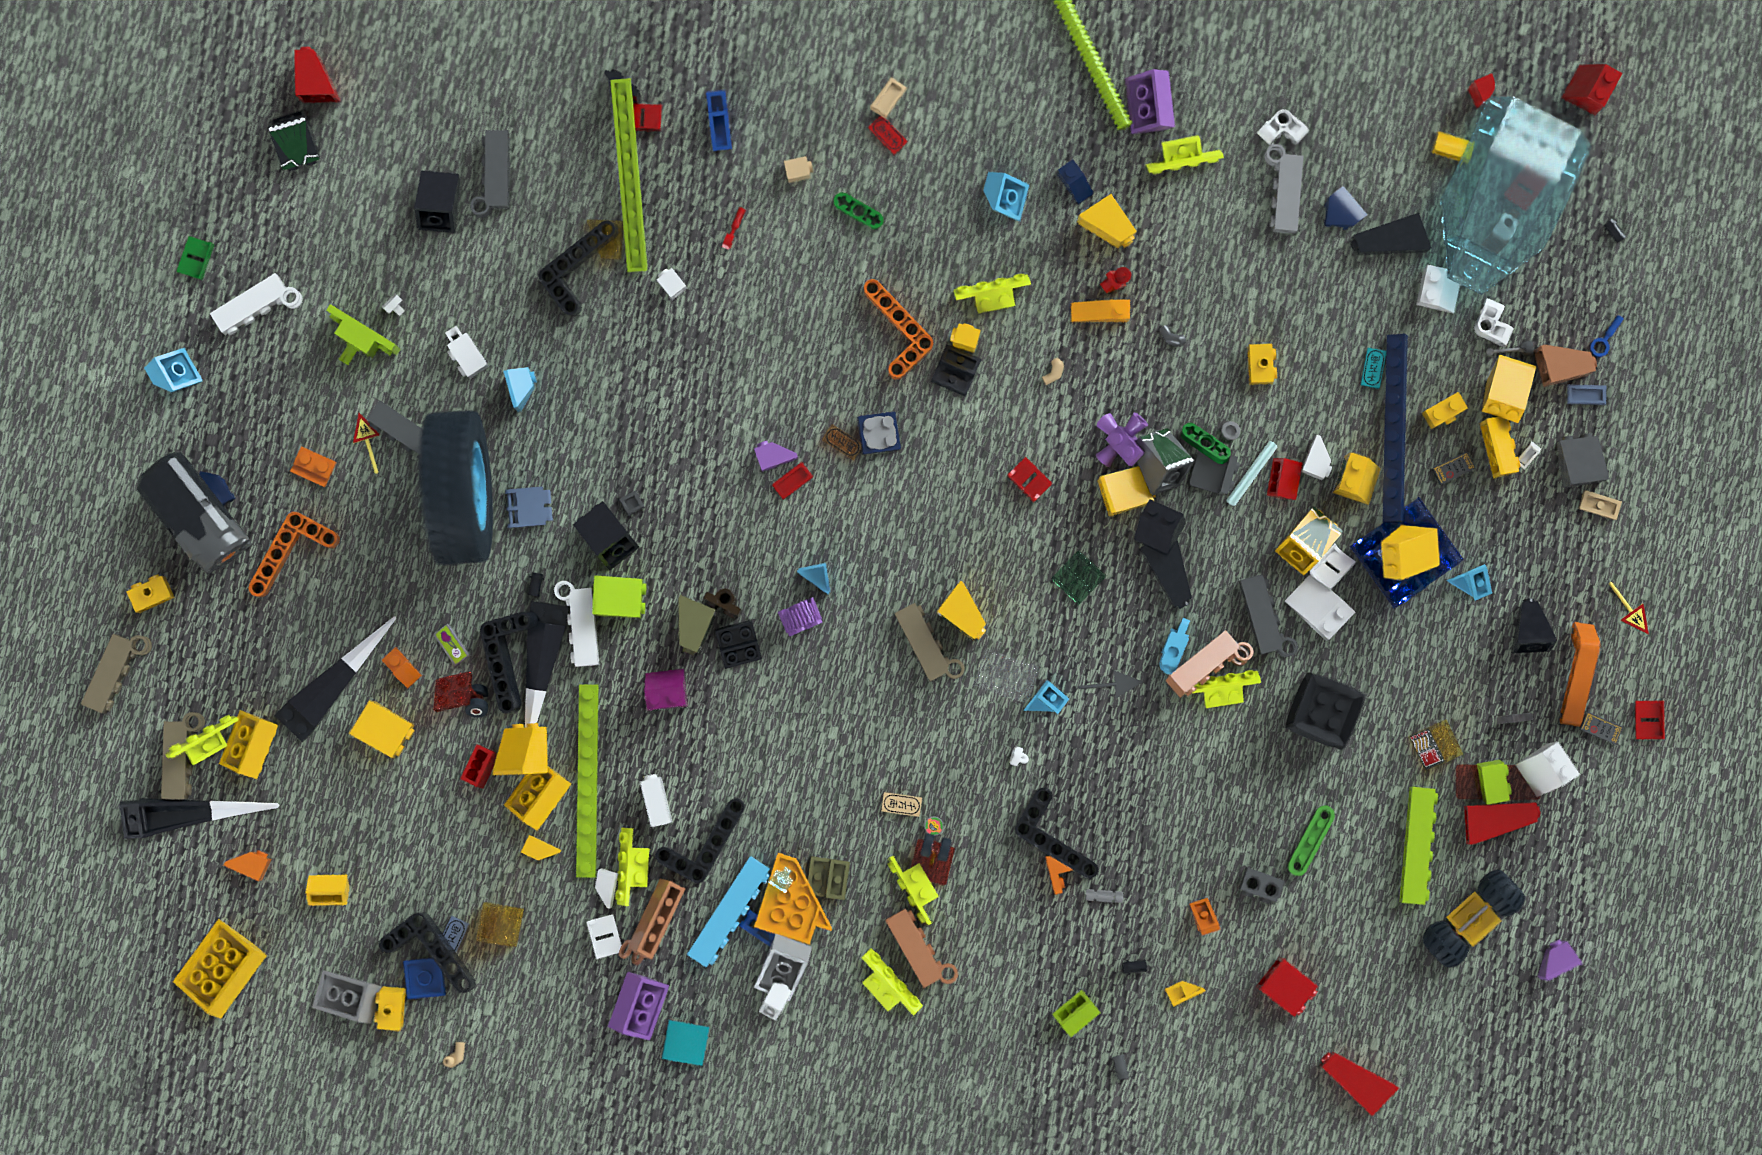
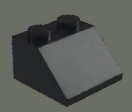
M1149 499L1140 515L1134 541L1169 555L1186 525L1184 514Z

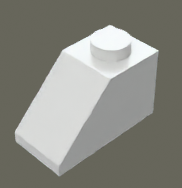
M1316 435L1301 472L1323 480L1331 472L1332 466H1329L1331 459L1321 436Z
M774 982L759 1012L776 1021L792 991L788 990L789 988L785 984Z

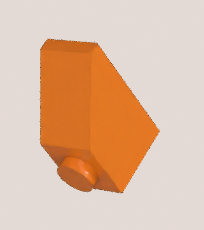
M257 850V852H249L224 862L223 866L254 880L262 881L271 859L267 858V853Z

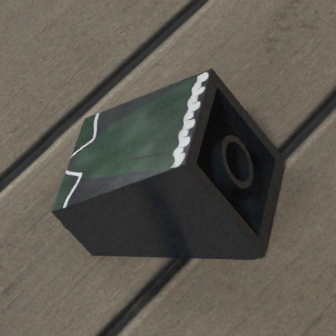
M306 109L270 119L268 130L282 170L294 171L300 165L306 164V166L317 163V160L320 159V153Z

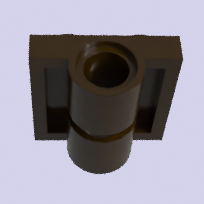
M720 589L716 595L706 591L703 597L707 606L715 610L719 607L724 610L723 613L733 619L735 616L740 617L743 611L735 606L736 597L729 589ZM724 595L731 597L730 602L727 604L721 603V598Z

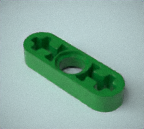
M844 192L838 193L834 197V206L839 211L873 230L882 227L884 218L878 211ZM845 197L846 203L851 204V201L855 203L852 204L850 211H847L848 206L845 204L839 206L837 199ZM861 206L864 209V214L856 216L853 213V209ZM867 211L871 212L869 216H871L872 218L878 216V221L880 223H875V225H872V220L869 218H867L866 221H864L863 219L866 217Z
M1187 423L1183 426L1180 435L1185 442L1218 464H1224L1228 461L1231 455L1228 446L1194 423ZM1192 430L1193 434L1188 435L1187 432ZM1208 440L1211 446L1204 447L1200 441ZM1224 452L1225 454L1221 457L1218 455L1219 453Z

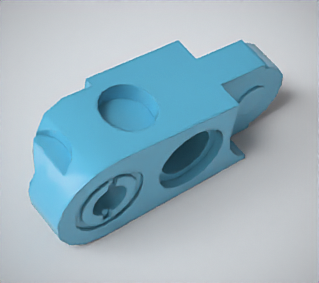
M1182 618L1177 630L1171 628L1161 651L1162 656L1159 666L1168 675L1176 671L1189 640V635L1185 633L1190 620Z

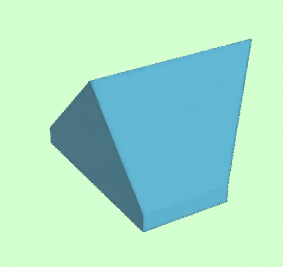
M826 563L798 569V574L829 595L830 586Z
M1485 564L1446 580L1471 595L1475 601L1492 594L1488 570Z
M1046 680L1023 711H1050L1058 714L1069 698Z

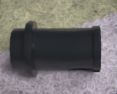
M1612 218L1604 224V230L1610 233L1617 244L1627 236L1617 225L1618 221Z
M532 572L531 576H529L531 580L527 595L540 597L542 580H544L543 574Z
M1126 960V962H1122L1123 974L1127 973V975H1130V973L1147 972L1146 960Z

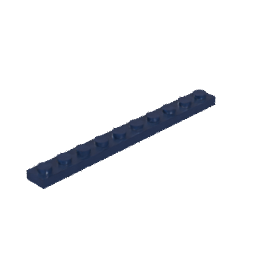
M1405 333L1387 335L1382 518L1384 523H1401L1404 520L1408 335Z

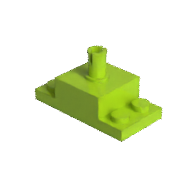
M331 304L326 311L330 313L329 318L339 324L334 334L347 344L340 358H338L341 362L349 366L357 351L363 352L372 359L378 349H381V351L389 356L392 353L397 356L401 349L396 344Z

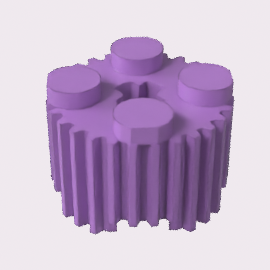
M813 597L778 612L789 637L822 623V617Z

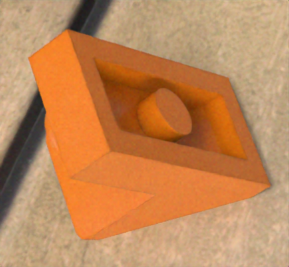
M397 647L382 659L393 672L392 674L407 688L422 676Z
M1045 856L1054 894L1063 893L1062 889L1065 888L1064 880L1058 874L1072 871L1073 869L1051 856Z
M1208 898L1190 903L1197 929L1201 932V935L1220 930L1219 923Z

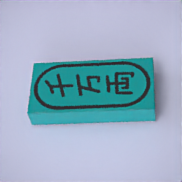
M1367 348L1361 386L1380 389L1386 351Z

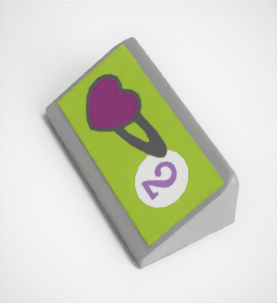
M446 624L434 634V637L454 666H457L471 656L450 624Z

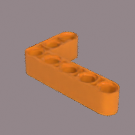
M870 279L864 284V294L911 343L889 365L890 377L898 380L903 378L933 349V339L877 280ZM868 286H877V292L869 293L867 291ZM886 298L890 300L891 304L888 307H883L880 301ZM896 312H900L904 315V318L901 321H896L893 315ZM909 326L916 327L917 332L914 335L907 333L906 329ZM922 340H928L930 346L924 349L920 347L919 343ZM908 353H914L916 359L910 362L905 356ZM900 366L903 371L901 374L896 375L892 372V368Z
M289 513L249 584L250 593L257 597H264L269 593L301 534L328 548H335L339 544V535L301 513ZM299 516L301 519L300 524L294 526L292 520L294 517ZM312 525L317 526V532L314 535L309 533V528ZM286 533L291 534V540L288 543L283 541V536ZM329 534L334 536V541L331 544L326 543V537ZM281 550V558L275 560L274 552ZM270 566L273 572L269 577H266L264 571ZM261 583L263 591L257 594L255 587Z
M1574 622L1572 625L1574 631L1571 634V639L1575 648V654L1561 708L1562 719L1560 718V724L1580 727L1599 655L1600 640L1594 625Z

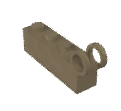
M913 603L894 613L930 682L945 674L952 679H957L963 675L965 667L960 660L952 659L949 661L947 656L943 657L940 651L943 647L938 639L934 640L931 634L934 632L929 622L925 623L922 617L925 613L921 605L917 606ZM951 663H958L961 666L960 674H950L948 671L949 665Z
M112 634L81 705L102 714H106L107 711L110 712L114 705L113 697L122 688V683L120 682L123 676H127L129 673L131 658L134 659L136 655L148 654L152 649L151 640L141 635H136L129 640L120 635ZM140 639L145 642V647L142 651L136 649V643Z
M187 713L183 717L182 722L164 721L161 799H188V795L192 793L189 776H192L193 768L192 765H189L190 760L186 752L184 751L174 758L166 757L165 753L170 751L169 748L171 746L185 743L187 737L204 728L205 719L200 713ZM192 716L198 718V725L195 728H191L189 725V720Z

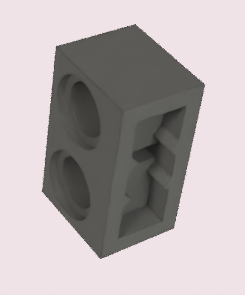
M1246 867L1239 889L1243 890V895L1251 898L1257 895L1261 897L1260 901L1271 905L1272 901H1278L1284 880ZM1250 878L1256 880V886L1253 889L1247 886V881ZM1269 884H1272L1275 888L1272 895H1267L1265 892V888Z

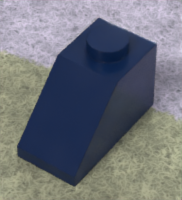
M1074 159L1057 170V176L1078 205L1094 194L1084 173Z

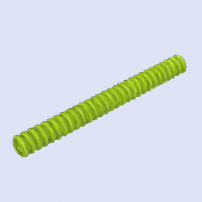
M1054 0V4H1057L1056 8L1060 10L1059 14L1062 15V20H1065L1064 24L1068 26L1067 30H1070V36H1073L1072 40L1075 41V46H1078L1077 50L1081 52L1080 56L1083 57V62H1086L1085 66L1089 68L1088 72H1091V78H1094L1093 82L1096 83V88H1099L1098 92L1102 94L1101 98L1104 99V104H1107L1106 108L1110 110L1109 114H1112V120H1115L1114 124L1118 126L1117 130L1129 127L1133 122L1129 120L1130 116L1126 114L1127 110H1124L1125 106L1121 104L1122 100L1118 98L1119 94H1116L1117 90L1113 88L1114 84L1111 83V78H1108L1109 74L1105 72L1106 68H1103L1104 64L1100 62L1101 58L1097 56L1098 52H1095L1096 48L1092 46L1093 42L1090 41V36H1087L1088 32L1084 30L1085 26L1082 25V20H1079L1080 16L1076 14L1077 10H1074L1075 6L1071 4L1072 0Z

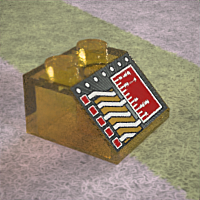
M1447 719L1408 736L1425 771L1463 755Z

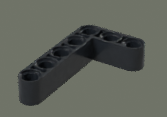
M610 221L601 222L539 272L540 282L565 314L570 316L580 314L582 305L563 278L617 237L619 228L615 223ZM611 225L613 229L612 233L606 235L605 228L606 226ZM592 237H596L598 241L594 247L590 245ZM581 248L583 254L580 258H576L575 251ZM563 260H566L568 263L565 270L560 268V263ZM548 272H551L553 278L547 282L545 276ZM559 287L564 289V294L561 297L557 296V289ZM571 302L575 303V310L573 312L568 310V305Z
M533 612L515 613L484 622L480 626V635L497 705L504 714L516 713L522 706L505 636L534 628L537 625L538 619ZM525 616L528 618L527 625L524 623ZM508 621H509L510 624H511L510 629L507 628V622H508ZM491 626H492L493 629H494L493 634L490 633V627H491ZM495 645L498 646V652H497V653L494 651V646H495ZM500 663H501L502 666H503L502 671L499 670V664H500ZM504 682L507 683L506 690L503 688ZM509 700L512 703L511 709L508 707Z
M1048 788L1037 789L1014 827L1015 833L1020 838L1086 878L1096 877L1099 869L1095 862L1036 827L1053 798L1052 792ZM1042 790L1049 794V798L1045 802L1040 801L1038 798V794ZM1031 807H1036L1039 811L1036 818H1031L1028 815ZM1022 823L1027 824L1029 827L1025 835L1020 834L1018 831V827ZM1037 834L1045 836V842L1041 845L1035 843V836ZM1054 844H1059L1062 848L1061 853L1058 855H1054L1051 852V847ZM1071 854H1076L1078 857V862L1075 865L1068 863V856ZM1088 864L1094 866V873L1091 875H1087L1084 872V868Z
M733 798L728 802L695 862L669 847H661L656 851L655 858L657 862L694 883L703 882L745 809L744 802L739 798ZM734 801H738L741 804L739 812L731 810V804ZM725 818L730 819L732 822V826L729 829H724L721 825L722 820ZM713 836H721L722 844L720 846H715L712 843ZM662 850H667L670 854L667 861H663L659 857ZM705 852H710L713 856V860L710 863H706L702 859ZM679 859L686 862L685 870L677 869L676 863ZM695 869L702 870L703 878L701 880L693 877Z
M419 912L412 914L380 939V950L383 953H393L418 936L457 992L466 993L475 988L476 981L428 913ZM419 916H421L424 920L422 926H419L417 924V918ZM403 928H406L408 930V936L406 938L402 935ZM429 932H433L435 935L433 942L428 939ZM388 939H390L393 942L392 949H389L387 947L386 943ZM441 947L446 951L444 958L439 954ZM452 963L457 966L456 973L450 970ZM463 979L468 981L467 989H464L461 985Z

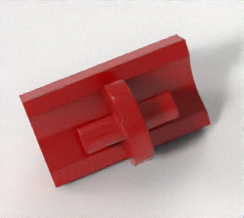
M1120 267L1116 271H1109L1105 274L1107 279L1100 283L1106 293H1111L1115 289L1121 290L1127 286L1125 283L1131 279V271L1126 267Z

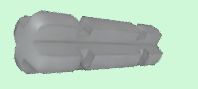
M1087 889L1085 898L1087 901H1094L1096 899V901L1112 902L1114 900L1115 903H1122L1123 892L1115 891L1113 893V891L1097 890V892H1094L1093 889Z

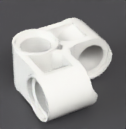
M1283 109L1267 121L1257 134L1270 146L1273 145V141L1276 138L1278 139L1282 133L1287 139L1290 138L1292 140V144L1297 145L1309 132V129L1288 110ZM1278 116H1285L1287 123L1281 124L1278 121Z
M1486 298L1483 303L1484 307L1480 310L1479 317L1475 323L1474 330L1477 335L1490 340L1496 345L1506 347L1514 328L1498 321L1503 312L1504 305ZM1482 322L1488 325V331L1481 328L1480 324Z

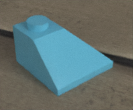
M988 172L984 193L993 210L1020 221L1029 184L1006 173Z
M185 348L155 357L144 367L154 385L170 392L203 381Z
M528 367L504 371L512 405L517 412L522 411L535 389L534 383L537 382L534 371L530 372Z

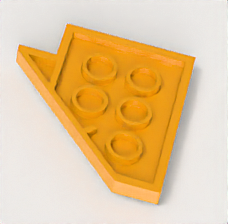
M778 853L754 927L810 945L815 926L831 931L832 927L797 859Z

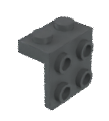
M1198 451L1189 481L1190 486L1226 496L1228 491L1232 492L1235 481H1232L1234 473L1237 474L1239 469L1238 457L1230 455L1226 463L1218 464Z

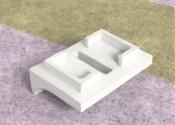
M1334 544L1320 561L1312 567L1310 575L1331 590L1353 567L1356 561L1343 553ZM1326 562L1333 566L1335 569H1337L1339 573L1335 572L1333 569L1328 567L1326 565Z
M614 915L587 921L596 959L619 953L622 945ZM609 933H613L614 935L612 937L596 941V937L602 936Z

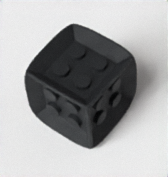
M1312 672L1306 673L1292 703L1285 728L1318 743L1343 750L1346 748L1354 732L1366 694L1328 677Z

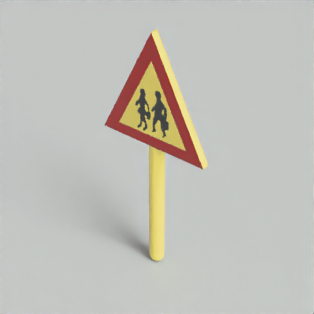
M359 413L353 443L365 440L374 472L377 474L378 469L369 439L380 436V434L369 426L370 423Z
M1610 582L1609 586L1630 612L1621 621L1649 634L1644 603L1632 610L1614 584Z

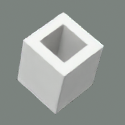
M672 268L670 270L665 269L658 275V283L671 300L687 289L686 285Z

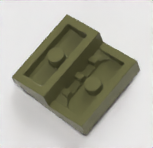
M810 856L807 880L815 896L845 900L850 862Z

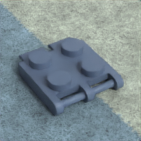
M543 487L505 490L508 500V507H506V511L509 513L508 528L546 525V521H553L552 507H545V504H551L550 490H544ZM511 494H513L514 506H512ZM512 511H514V516H515V523H514V524H513V514H512Z

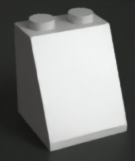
M1559 742L1545 744L1515 764L1536 797L1557 789L1580 775Z

